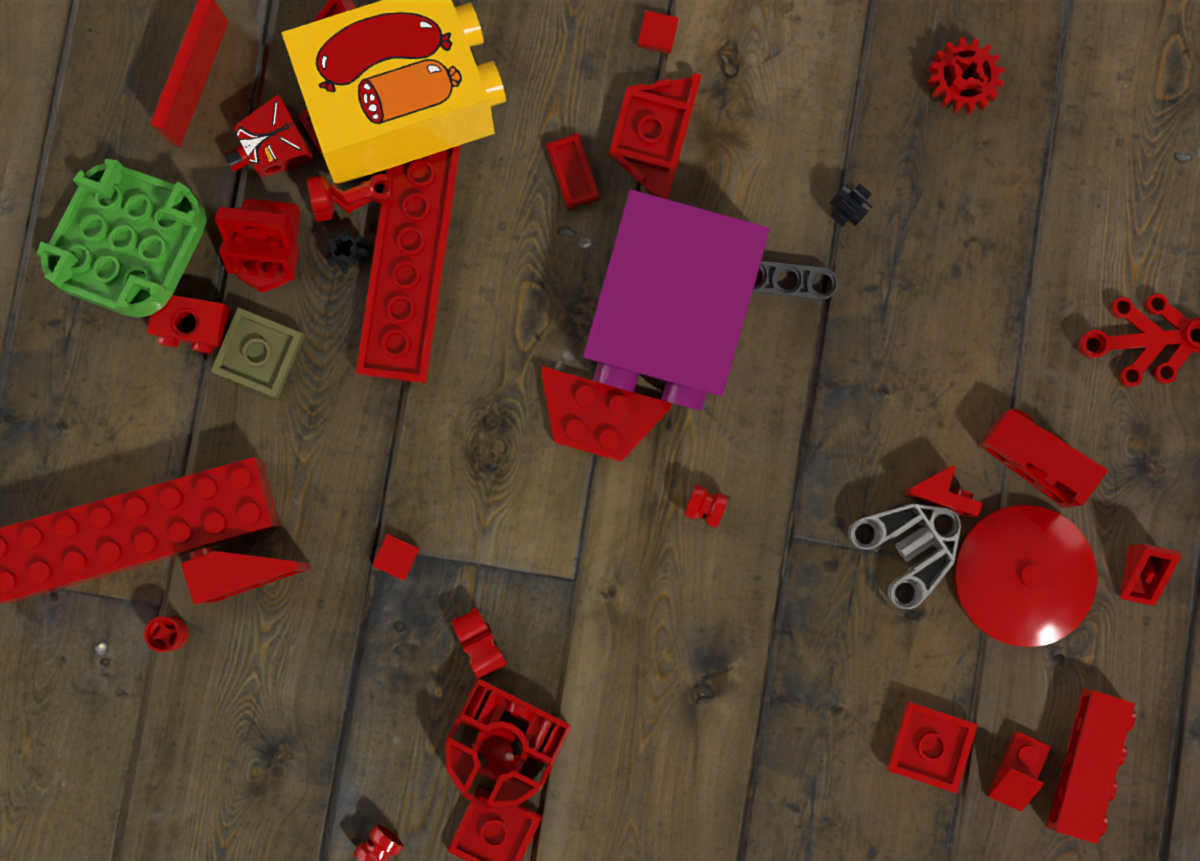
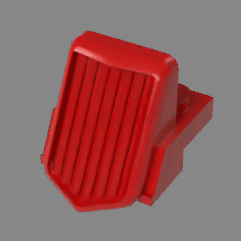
M246 199L243 201L241 208H218L215 220L223 239L219 253L227 273L236 274L239 280L260 293L283 286L289 281H294L299 252L297 239L301 220V212L297 204Z

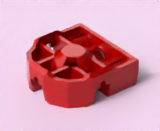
M476 679L445 739L446 772L463 798L485 809L518 807L542 790L572 727L570 724L481 679ZM487 693L490 694L478 719L475 720ZM504 710L512 716L530 723L525 735L514 724L504 721L499 722ZM461 723L480 732L475 743L472 745V749L453 740ZM553 726L554 728L542 753L538 752L550 727ZM515 739H517L521 746L520 755H513V749L510 744ZM477 752L485 753V759L488 764L483 768L478 760ZM527 756L546 765L539 783L520 774ZM477 773L497 782L487 802L468 793Z

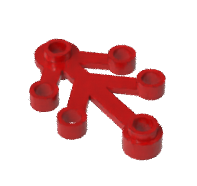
M1154 294L1145 300L1144 309L1151 316L1161 315L1177 329L1164 331L1136 309L1131 299L1120 297L1111 303V315L1116 319L1125 318L1142 333L1107 336L1101 330H1091L1080 337L1078 349L1085 358L1097 359L1112 350L1144 348L1132 365L1123 368L1118 374L1119 383L1126 388H1131L1141 383L1143 373L1166 345L1180 344L1167 362L1157 365L1153 370L1154 380L1159 384L1165 385L1177 378V371L1192 352L1200 353V339L1198 342H1195L1190 336L1192 330H1196L1200 335V318H1186L1169 304L1168 299L1163 294ZM1153 299H1156L1161 303V309L1159 311L1155 310L1152 307L1151 304ZM1118 302L1126 305L1127 311L1125 314L1117 310ZM1088 340H1093L1096 343L1097 348L1095 352L1087 348L1086 343ZM1163 367L1167 368L1170 372L1168 380L1162 378L1160 370ZM1127 371H1132L1135 374V381L1133 383L1127 381L1125 377Z

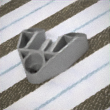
M910 504L858 519L850 525L848 530L850 543L857 549L869 550L889 539L897 537L916 523H919L921 528L895 544L897 552L906 562L932 545L935 546V551L909 567L908 571L890 583L887 590L888 598L895 607L912 609L920 605L954 564L961 530L960 519L954 511L948 508ZM940 514L948 516L952 521L951 531L945 535L939 534L934 528V520ZM861 524H868L874 530V538L869 544H862L856 539L855 531ZM901 583L910 584L914 590L913 599L906 604L899 602L895 596V590Z

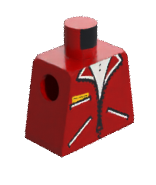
M279 94L235 125L234 130L241 145L224 153L234 172L252 163L254 169L261 177H268L315 161L290 111Z

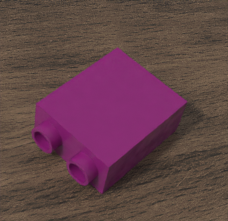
M630 189L583 355L585 359L598 362L593 381L634 392L638 375H646L666 381L661 400L699 411L703 410L707 393L723 396L770 228Z

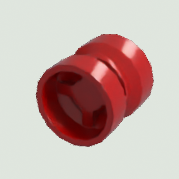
M695 484L683 516L692 520L703 518L707 526L717 529L729 496L720 492L712 495L707 491L706 487Z
M176 616L156 617L147 624L144 631V639L148 647L160 653L178 650L184 646L189 636L188 626L185 621Z
M377 823L369 832L370 839L366 843L359 844L353 855L358 861H388L391 856L398 855L404 844L389 829Z

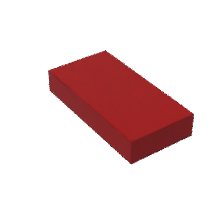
M579 133L546 143L567 210L599 201L600 195Z

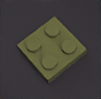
M237 308L211 373L278 399L305 335L259 315Z

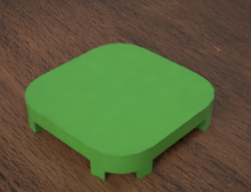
M105 159V164L97 165L86 173L80 170L73 181L78 185V188L49 244L40 242L37 255L41 257L44 277L66 294L125 316L137 318L149 316L163 308L172 297L203 235L206 224L205 209L190 189L177 181L175 185L123 167L118 160Z

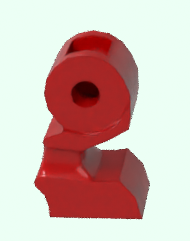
M477 606L472 608V611L458 618L451 619L464 652L469 654L470 665L477 679H482L509 665L502 650L495 646L493 632Z

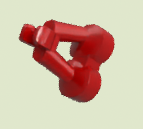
M385 174L375 175L369 181H363L360 185L346 191H342L332 185L322 175L306 178L316 222L332 220L334 202L349 214L371 201L386 203L392 199L391 192L380 194L375 191V187L378 184H387L389 182L388 176Z

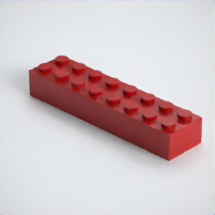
M256 457L248 458L0 528V604L14 603L188 554L203 548L213 547L280 528L263 460Z

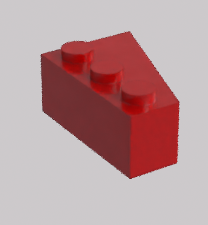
M1008 409L1002 412L978 446L1060 507L1069 508L1084 505L1109 470L1066 444L1052 432L1044 430L1033 423L1034 420L1022 410L1016 409L1014 411Z

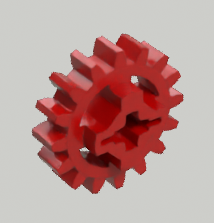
M964 37L959 39L956 47L950 41L947 42L944 46V52L938 50L933 57L936 62H932L928 67V71L935 74L930 76L927 81V85L936 86L931 95L932 98L941 96L943 101L940 107L944 108L950 103L953 105L954 114H957L961 107H965L967 115L973 113L975 106L983 111L988 106V101L993 102L997 98L998 93L995 90H1000L1004 85V81L998 79V77L1004 73L1005 68L996 67L995 65L1000 59V55L990 56L988 52L991 45L989 44L983 49L979 48V40L977 38L973 40L971 45L966 44ZM983 67L985 68L987 76L984 75ZM965 72L970 75L967 80L961 77ZM944 76L948 78L949 87L946 84ZM970 94L972 97H964L960 95Z

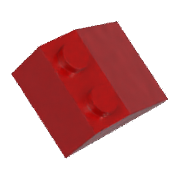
M211 547L190 553L191 560L180 563L194 605L213 604L311 569L309 562L221 552L219 548L211 549Z

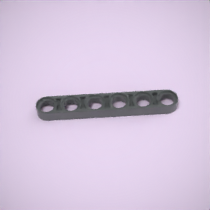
M761 261L759 271L762 274V280L760 284L754 286L752 293L818 301L826 300L837 290L838 279L834 272L824 267ZM783 271L792 272L796 277L795 287L791 290L782 289L777 283L779 273ZM817 275H824L831 282L830 290L825 294L817 293L812 287V279Z

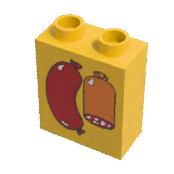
M381 0L281 32L335 186L495 134L491 107L506 102V95L494 61L478 66L475 63L470 48L483 44L484 39L471 2L454 7L452 0Z

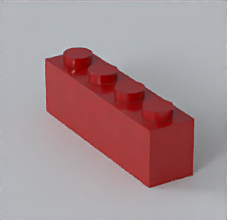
M1082 689L1046 827L1055 832L1098 844L1100 836H1104L1108 826V816L1106 815L1109 801H1113L1117 793L1118 783L1115 778L1118 766L1123 765L1127 755V747L1124 745L1128 731L1130 732L1133 729L1136 721L1135 703L1094 690Z

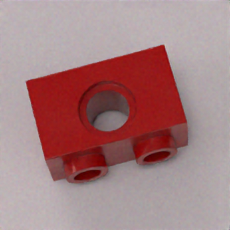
M172 295L163 308L150 315L147 334L157 338L156 344L178 348L179 343L191 344V350L212 354L213 349L220 350L229 328L232 309L222 303ZM189 317H195V328L189 333H184L182 330L183 322Z

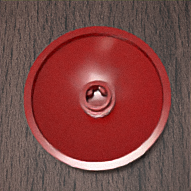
M1017 505L1001 508L987 514L968 530L956 552L953 565V584L961 609L969 621L982 633L1004 644L1019 647H1037L1064 638L1084 620L1096 594L1097 566L1088 541L1071 521L1061 514L1044 507Z

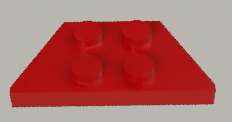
M695 73L691 74L688 78L673 81L665 79L656 81L652 85L639 84L626 88L609 150V157L654 196L669 199L702 74Z
M544 366L541 369L555 444L622 462L671 409L672 403Z

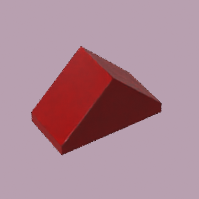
M1147 544L1128 545L1119 594L1120 599L1155 606L1181 558V552Z

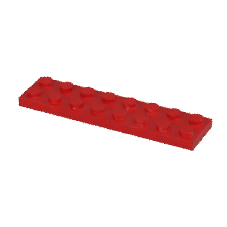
M462 145L386 169L389 182L384 184L383 193L391 192L392 199L389 202L381 203L356 367L357 375L427 384Z

